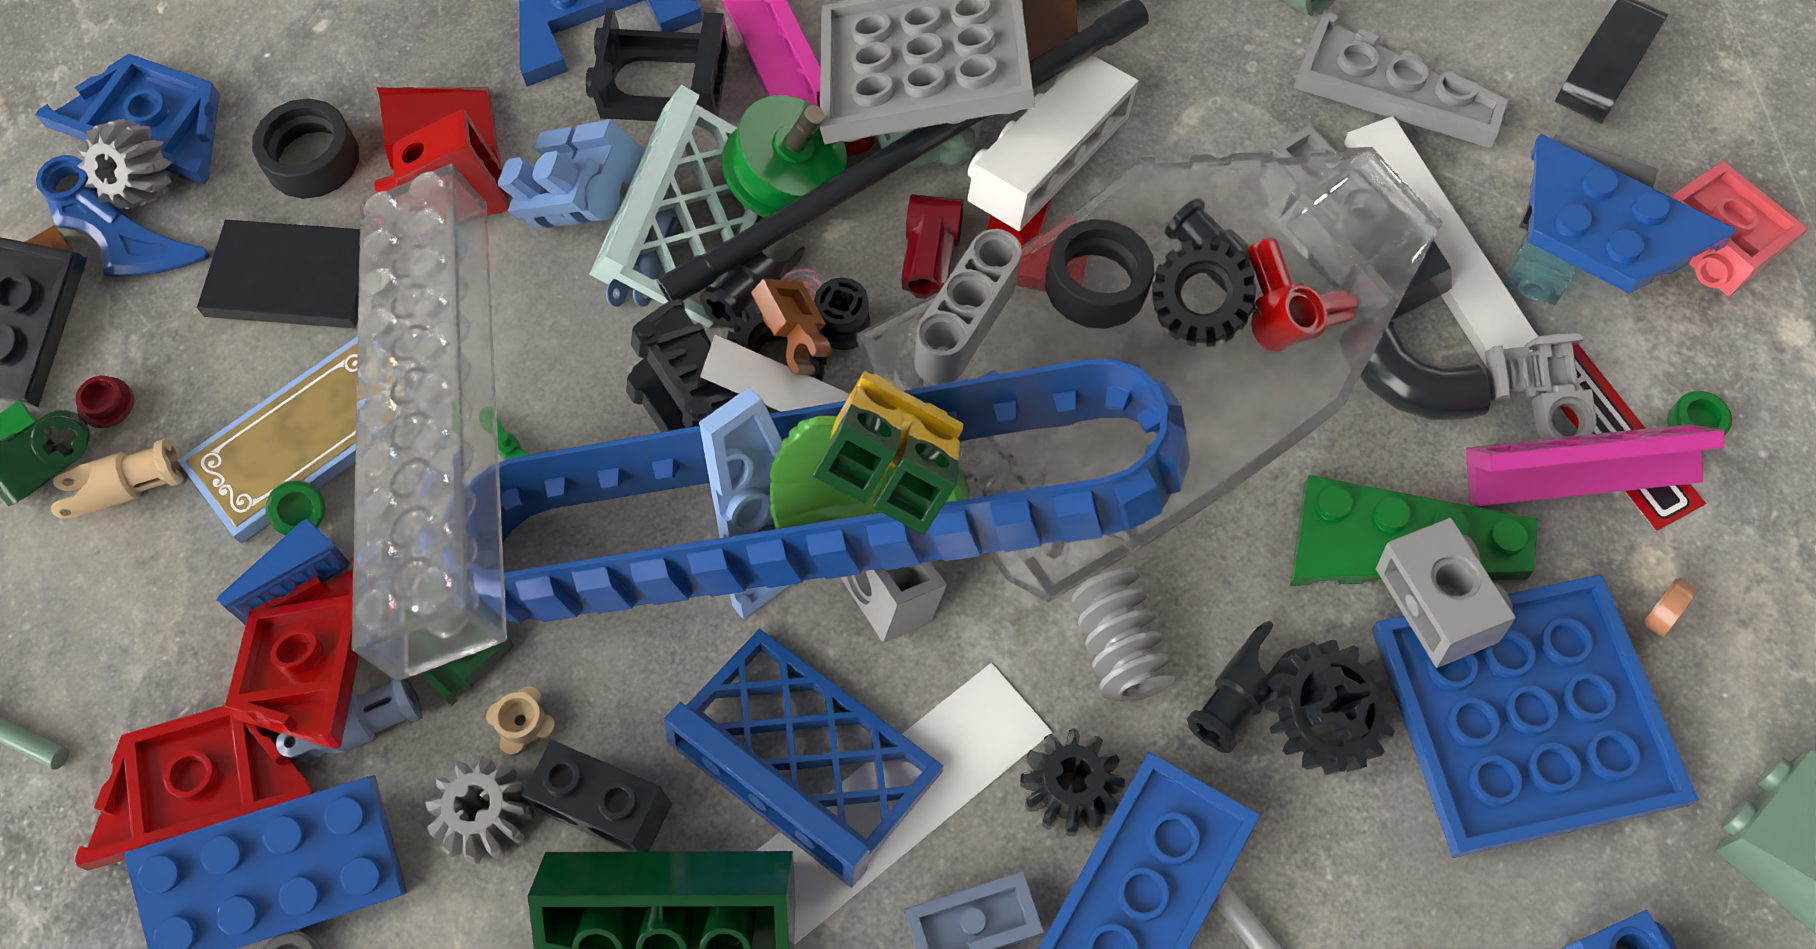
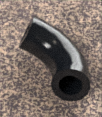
M1379 321L1367 324L1352 332L1344 340V348L1348 358L1367 388L1397 410L1430 420L1469 419L1483 416L1489 410L1491 398L1489 384L1484 371L1476 362L1470 361L1457 365L1439 366L1423 361L1409 350L1394 322Z

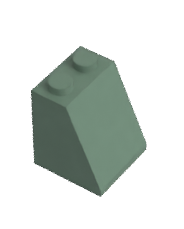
M1811 749L1791 761L1781 756L1764 770L1756 781V784L1763 791L1753 803L1745 800L1727 816L1721 828L1728 834L1716 848L1715 852L1816 934V751Z

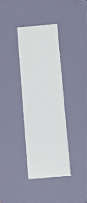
M992 663L902 733V735L944 765L943 771L869 860L866 872L852 888L781 832L756 850L793 851L796 899L794 945L1044 740L1045 736L1053 733ZM906 759L882 761L886 788L911 786L922 773L921 770ZM874 762L865 763L842 782V791L852 792L877 789ZM835 789L831 790L828 794L835 793ZM899 800L887 801L889 812ZM879 802L844 805L846 824L866 839L881 823ZM836 806L826 807L837 816Z

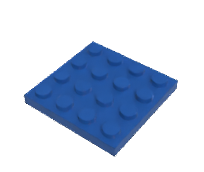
M1602 574L1509 593L1508 596L1512 603L1513 614L1516 618L1501 641L1438 668L1433 664L1405 616L1377 621L1372 628L1452 858L1688 807L1699 800Z

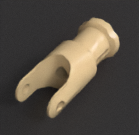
M170 438L154 442V447L130 455L118 452L59 472L53 477L55 487L63 491L80 490L73 496L54 502L51 505V512L58 518L72 519L138 499L142 491L167 483L170 486L185 483L187 474L177 461L182 457L175 443ZM69 478V479H72L73 481L68 482V481H64V479ZM62 509H68L70 511L64 512L62 511Z

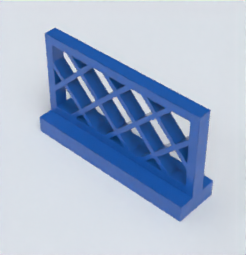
M760 628L687 705L679 702L664 718L667 743L850 888L866 872L869 860L941 775L944 766ZM762 651L780 665L781 679L746 682L745 667ZM787 671H789L797 678L788 679ZM739 675L740 683L730 684ZM814 690L825 698L826 714L792 717L789 692ZM773 693L783 694L785 718L749 720L748 696ZM741 696L743 717L741 722L717 724L703 713L716 698ZM833 705L842 712L834 713ZM859 724L871 733L872 749L838 752L835 726ZM828 727L831 753L795 755L793 730ZM786 731L788 757L763 759L752 751L751 734ZM734 735H744L745 745L735 738ZM880 740L889 748H880ZM906 759L922 771L921 775L911 786L886 788L882 761ZM874 762L877 789L852 792L842 791L840 765ZM832 766L835 793L809 795L798 786L797 769ZM790 770V779L779 771ZM899 800L889 812L887 801ZM879 802L881 823L866 839L846 824L844 805ZM836 806L837 816L826 807Z

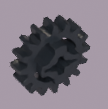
M1329 640L1319 645L1313 642L1295 649L1296 654L1285 657L1278 662L1283 673L1269 678L1267 682L1268 686L1278 692L1276 699L1264 703L1265 709L1271 712H1278L1280 720L1269 728L1271 734L1285 732L1289 739L1282 751L1286 755L1302 751V768L1306 770L1322 766L1325 775L1345 772V770L1350 772L1367 767V759L1380 757L1385 752L1378 740L1394 736L1395 730L1384 722V715L1397 712V706L1389 702H1383L1382 693L1391 687L1390 682L1375 681L1372 675L1376 671L1378 663L1375 660L1360 664L1358 662L1359 648L1354 645L1339 650L1337 641ZM1337 700L1340 702V705L1332 708L1331 712L1321 713V709L1330 706L1331 702Z

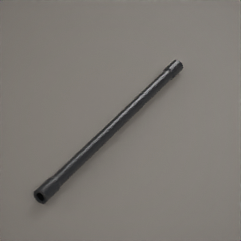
M1127 0L1097 18L1089 27L1031 60L1033 89L1100 49L1112 46L1146 26L1149 22V15L1144 4L1140 0ZM988 116L966 119L955 124L943 123L914 129L702 255H696L660 276L656 281L661 292L668 302L677 299L685 301L712 285L721 275Z

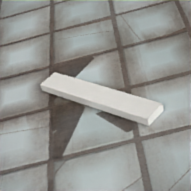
M1394 116L1348 132L1344 144L1372 188L1379 193L1398 183L1449 263L1452 273V289L1441 296L1485 366L1487 367L1485 351L1501 345H1503V349L1525 347L1528 342L1537 338L1538 336Z

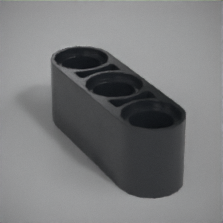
M1616 0L1572 69L1554 102L1602 124L1666 20L1668 13L1639 0Z

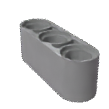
M990 229L980 233L973 240L920 320L916 330L914 365L918 375L926 382L939 385L956 381L969 364L1012 296L1017 284L1022 250L1021 244L1011 233L1000 229ZM960 305H970L975 308H965ZM944 346L949 348L950 350L939 351L933 349L932 347Z

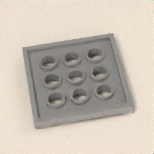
M847 0L822 5L820 108L824 112L825 118L820 125L824 144L840 141L853 142L863 137L892 132L904 133L914 128L943 123L955 124L966 119L995 114H1012L1019 110L1035 108L1022 0Z

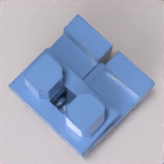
M611 119L577 125L576 129L570 126L540 132L534 148L542 155L537 160L536 165H530L522 157L508 159L498 180V186L513 197L507 212L518 220L524 219L531 227L536 229L609 220L617 214L620 206L619 191L621 188L629 187L645 149Z

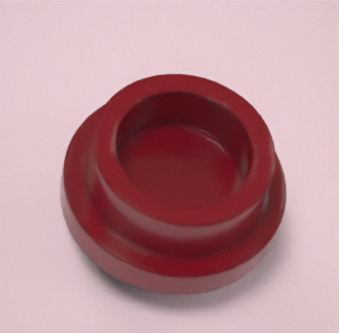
M104 375L92 377L86 380L77 390L75 397L77 412L92 427L109 428L115 426L130 414L134 405L133 391L121 379Z

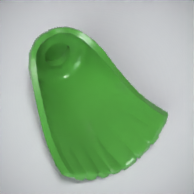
M817 416L802 420L790 430L789 437L783 439L781 448L777 451L770 469V479L772 480L770 482V512L776 529L882 513L874 509L873 504L875 495L884 482L886 471L865 504L813 477L816 466L828 446L837 416ZM959 466L957 485L946 502L970 499V489Z

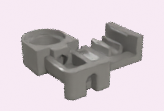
M1577 332L1542 335L1528 342L1525 347L1503 349V345L1494 346L1485 351L1491 400L1510 398V392L1525 391L1526 398L1534 397L1532 398L1534 420L1537 433L1541 439L1571 437L1560 434L1553 426L1552 415L1558 406L1568 407L1577 415L1579 427L1573 436L1592 434L1596 427L1592 389L1579 390L1573 346L1583 341L1584 337Z

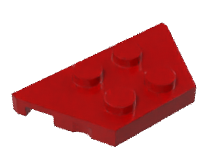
M368 552L360 553L350 558L354 569L323 584L318 576L295 587L288 595L274 598L249 612L225 707L236 720L331 749L341 748L377 567Z
M225 705L126 733L120 737L111 761V776L102 785L94 806V810L101 812L88 847L79 846L75 856L76 866L89 871L125 860V852L304 797L317 791L293 761L279 753L276 747V740L267 729L236 720Z

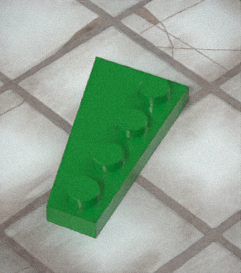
M1308 475L1303 489L1290 586L1311 585L1312 581H1338L1339 585L1363 584L1365 580L1381 579L1376 571V567L1388 542L1448 518H1452L1462 535H1467L1472 539L1478 549L1480 563L1491 580L1528 579L1534 572L1538 519Z

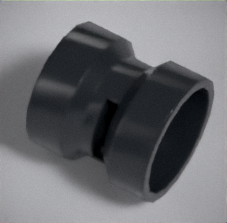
M844 277L834 278L822 284L816 292L814 303L826 323L822 331L824 337L829 341L831 348L845 351L862 345L869 337L871 329L866 290L857 281Z

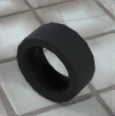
M307 98L284 103L272 109L260 120L252 136V152L259 166L272 186L287 196L301 199L324 196L340 188L352 176L359 162V145L344 117L338 109L325 101ZM324 132L333 134L334 138L329 148L319 158L302 165L289 166L279 163L284 149L294 139L307 133Z
M1100 219L1078 222L1061 232L1050 250L1045 271V291L1052 306L1067 320L1087 328L1108 329L1127 323L1140 312L1155 275L1154 256L1146 241L1125 225L1112 220ZM1082 256H1103L1123 267L1127 271L1131 283L1125 290L1114 293L1094 292L1079 285L1070 276L1067 265L1073 259Z

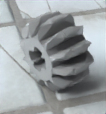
M119 119L110 121L86 131L87 139L77 146L85 158L77 167L85 170L89 177L85 187L97 188L99 201L113 203L117 209H131L152 203L157 198L162 197V189L172 183L164 169L173 162L163 158L161 149L164 142L152 140L150 126L136 125L133 120Z
M481 756L474 771L465 762H456L455 773L457 779L451 783L446 778H436V786L444 793L443 797L425 802L426 810L432 815L437 816L427 827L428 832L435 839H444L442 851L450 857H455L463 852L466 861L470 864H479L487 850L496 860L504 859L505 848L502 841L508 837L516 843L524 842V834L515 825L517 822H525L534 818L533 810L528 805L522 804L526 800L522 794L527 784L524 781H516L517 771L511 765L506 763L496 769L495 763L489 757ZM486 800L490 804L488 810H481ZM472 810H480L477 812L475 820L470 817Z

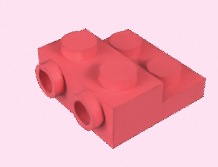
M1725 161L1720 162L1670 196L1736 229L1724 248L1718 251L1711 248L1693 257L1689 263L1695 269L1696 276L1703 285L1718 288L1728 297L1755 278L1770 261L1792 246L1808 229Z

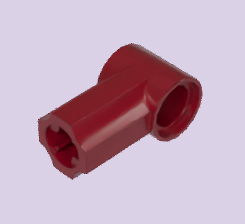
M910 195L906 219V240H908L901 282L902 289L909 291L916 298L934 299L949 278L953 248L958 246L960 242L963 199Z

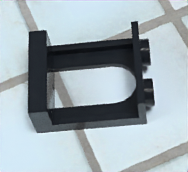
M607 7L603 27L596 28L594 34L595 66L589 67L586 73V93L589 98H594L600 118L658 121L670 97L634 96L625 94L616 86L615 79L618 72L625 65L636 61L694 63L691 90L700 95L696 105L718 117L730 49L724 13L704 12L701 33L620 29L614 8Z

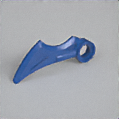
M61 155L50 159L39 169L36 177L37 188L48 200L55 226L57 228L78 230L95 239L103 254V274L105 276L127 277L156 274L197 263L209 256L204 247L187 244L157 234L132 220L110 202H100L97 188L85 187L89 177L85 170L77 167L82 162L81 159L72 155ZM69 175H79L78 183L72 189L65 192L56 191L57 184L61 179Z

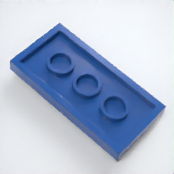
M1148 752L1038 949H1189L1261 815Z
M375 775L124 853L148 949H237L407 893Z

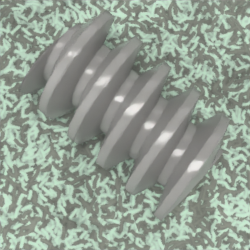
M1122 567L1102 573L1081 585L1071 598L1075 612L1081 614L1078 619L1081 632L1088 635L1085 641L1087 651L1095 656L1092 663L1093 670L1096 676L1103 678L1099 685L1102 696L1114 701L1138 700L1150 697L1165 690L1176 680L1175 675L1157 676L1155 672L1170 661L1167 653L1149 654L1148 649L1157 645L1162 638L1159 631H1141L1142 627L1151 623L1155 618L1152 610L1142 609L1134 611L1133 607L1142 603L1147 598L1143 588H1126V586L1135 582L1140 577L1135 567Z

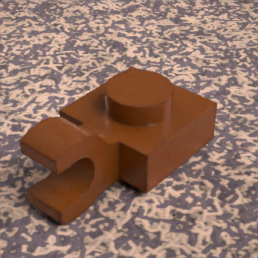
M762 279L751 294L763 314L765 324L771 329L774 336L787 337L786 360L790 370L796 375H812L815 369L810 362L809 352L812 357H829L832 354L829 341L819 332L826 325L803 282Z

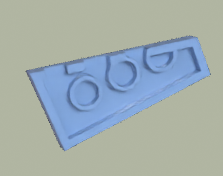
M748 387L699 422L720 538L776 529L770 512V482L772 481L770 479V469L777 451L781 448L782 440L762 398ZM790 585L767 588V586L746 589L745 592L730 594L732 607L744 620Z

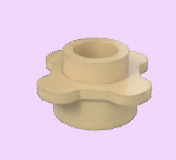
M523 687L519 692L505 695L497 703L492 704L486 713L487 722L501 736L500 749L507 755H519L524 750L525 745L537 738L547 739L555 731V720L552 716L545 714L540 704L542 695L534 687ZM520 716H525L526 722L521 726L516 725V719Z

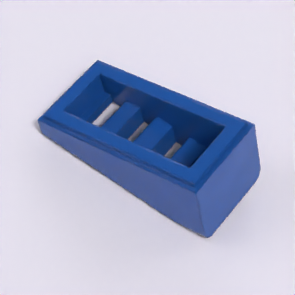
M306 518L224 590L216 600L246 625L248 614L251 610L274 598L288 595L295 587L316 576L323 583L351 565V562Z

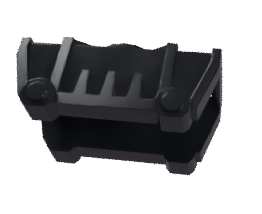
M681 299L663 304L634 325L631 346L638 357L644 359L632 368V372L629 373L626 392L634 404H643L660 432L700 426L699 422L738 395L734 391L700 377L711 342L703 325L692 322L685 311V304Z

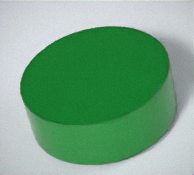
M1692 391L1684 394L1672 406L1667 416L1668 426L1692 424L1724 430L1725 436L1732 426V415L1726 403L1718 396L1705 391Z
M303 480L284 481L274 487L269 493L265 506L266 517L270 525L283 535H287L306 518L317 528L325 515V502L320 491L311 483Z

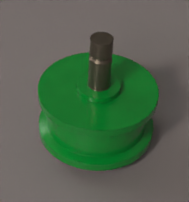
M774 95L757 100L744 112L737 129L733 131L724 145L721 164L724 178L730 190L749 210L766 218L845 171L847 154L844 141L824 144L820 125L825 115L820 107L796 97Z

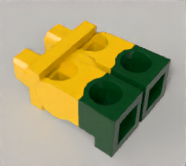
M864 370L835 420L828 446L816 466L813 477L865 504L886 471L884 482L875 495L873 508L925 535L957 485L960 449L958 437L962 433L963 423L950 417L946 411L933 404L924 403L894 386V383L877 374L872 375Z

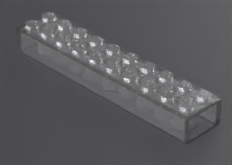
M453 163L432 172L422 173L414 180L386 192L376 193L369 199L361 202L352 650L396 681L507 641L487 203Z

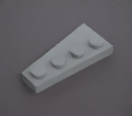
M1323 10L1297 74L1294 89L1386 117L1394 116L1396 120L1492 148L1499 133L1508 99L1451 71L1439 75L1427 68L1425 63H1423L1424 58L1408 50H1405L1400 56L1378 45L1379 36L1363 28H1360L1355 34L1337 25L1339 16Z

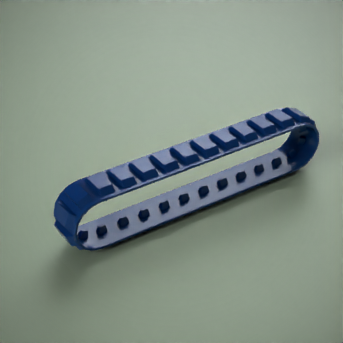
M1085 359L904 390V392L924 403H931L946 411L947 415L962 422L963 430L958 437L959 441L1099 418H1128L1139 422L1146 433L1155 432L1157 437L1152 445H1147L1144 456L1131 467L1102 478L945 502L925 535L884 513H876L504 573H493L499 548L511 531L530 516L554 508L710 483L700 426L515 457L485 467L464 483L449 504L442 527L444 547L441 553L450 579L486 612L494 617L522 623L527 619L549 622L575 618L580 614L597 612L601 614L628 610L634 606L652 603L653 605L687 601L689 598L710 595V597L740 593L745 592L746 589L767 586V588L799 584L803 583L804 580L823 577L825 579L852 576L861 574L863 571L882 568L884 570L911 567L920 565L922 562L941 559L950 561L977 557L981 553L1004 550V552L1036 548L1041 547L1042 544L1065 541L1069 543L1102 538L1106 534L1118 533L1127 529L1132 530L1163 513L1162 508L1165 507L1171 494L1181 491L1191 460L1182 406L1163 379H1152L1140 368V365L1125 363L1117 359ZM846 401L771 413L770 417L783 441V439L789 437L790 430L802 420L817 416H838Z

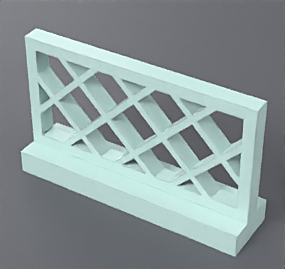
M683 85L677 89L661 112L637 170L589 274L608 285L613 279H616L662 304L668 301L661 292L656 279L652 280L633 270L639 255L656 250L666 274L676 268L667 247L688 242L694 256L705 254L706 252L700 238L720 233L723 242L734 237L732 229L738 228L737 235L754 225L758 214L743 205L745 209L743 217L727 220L718 196L731 193L732 191L727 184L714 187L704 163L722 159L724 145L737 127L696 105L700 95ZM695 124L713 133L719 149L699 153L692 136ZM685 150L688 157L681 158ZM692 166L702 190L682 195L674 177L675 170ZM667 191L670 199L663 200ZM706 199L716 224L696 229L686 204ZM674 208L684 233L663 238L655 219L656 214L659 211ZM649 233L652 242L644 244L646 237ZM726 272L718 277L710 286L715 287L728 273ZM689 298L683 301L685 311L691 319L708 328L715 323L706 314L702 305Z

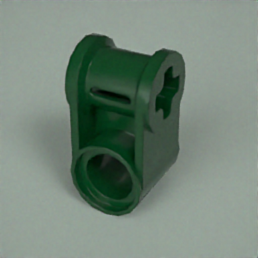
M55 410L47 413L18 433H12L0 440V498L8 507L38 490L54 475L76 462L84 454L90 438L89 427L85 420L75 412ZM55 426L61 432L71 428L75 432L71 440L72 448L68 449L62 443L51 446L47 442L52 434L50 427Z

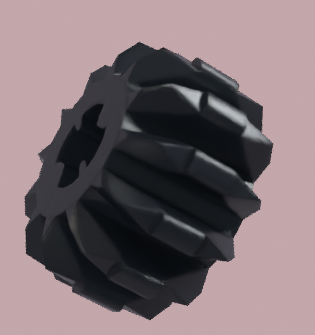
M1075 728L1069 730L1066 746H1062L1058 738L1053 734L1045 736L1043 744L1046 753L1039 750H1030L1027 754L1026 762L1033 771L1022 773L1020 777L1021 787L1035 791L1026 799V809L1031 812L1047 807L1048 809L1042 820V826L1050 830L1055 825L1058 817L1066 819L1065 832L1067 836L1072 837L1076 836L1080 818L1083 819L1086 826L1092 832L1100 830L1102 820L1099 812L1113 816L1119 803L1111 794L1123 792L1125 788L1124 778L1119 775L1110 774L1118 767L1120 762L1118 755L1114 753L1098 757L1097 755L1103 742L1099 736H1094L1090 739L1087 747L1080 746V735ZM1064 773H1073V780L1076 779L1077 775L1083 777L1084 783L1080 793H1072L1073 786L1071 785L1067 791L1061 788L1060 785Z

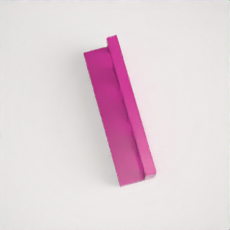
M720 0L766 96H792L820 107L821 67L787 0Z
M1686 424L1466 447L1469 503L1482 506L1703 483L1702 450L1725 448L1724 430Z

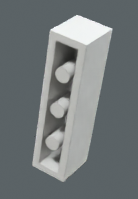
M1093 55L1060 73L1055 84L1045 94L1039 93L1034 97L1035 108L1027 109V112L1017 122L1014 120L1008 122L998 140L988 150L981 149L975 155L968 169L971 183L967 201L1020 231L1129 118L1139 80Z

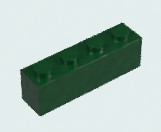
M793 851L545 852L528 893L534 949H794L796 899Z

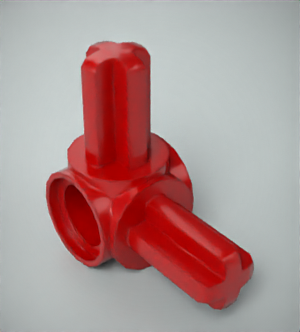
M1263 239L1248 247L1247 252L1263 296L1255 300L1257 308L1252 314L1251 328L1254 337L1263 348L1272 352H1280L1298 342L1318 338L1324 333L1326 327L1351 322L1356 317L1354 308L1358 306V300L1355 296H1349L1347 291L1340 290L1319 295L1314 289L1304 286L1303 283L1293 284L1276 239Z

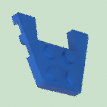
M519 0L520 71L525 84L530 86L568 72L553 34L604 16L607 7L614 8L617 11L646 1L660 31L675 32L702 22L701 8L695 0Z

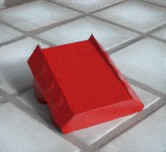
M376 87L380 99L385 142L383 146L392 170H394L392 147L396 141L461 109L466 111L501 164L491 94L488 87Z

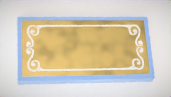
M361 333L177 461L233 537L242 544L270 524L266 517V500L269 493L278 484L288 480H303L319 489L426 412Z

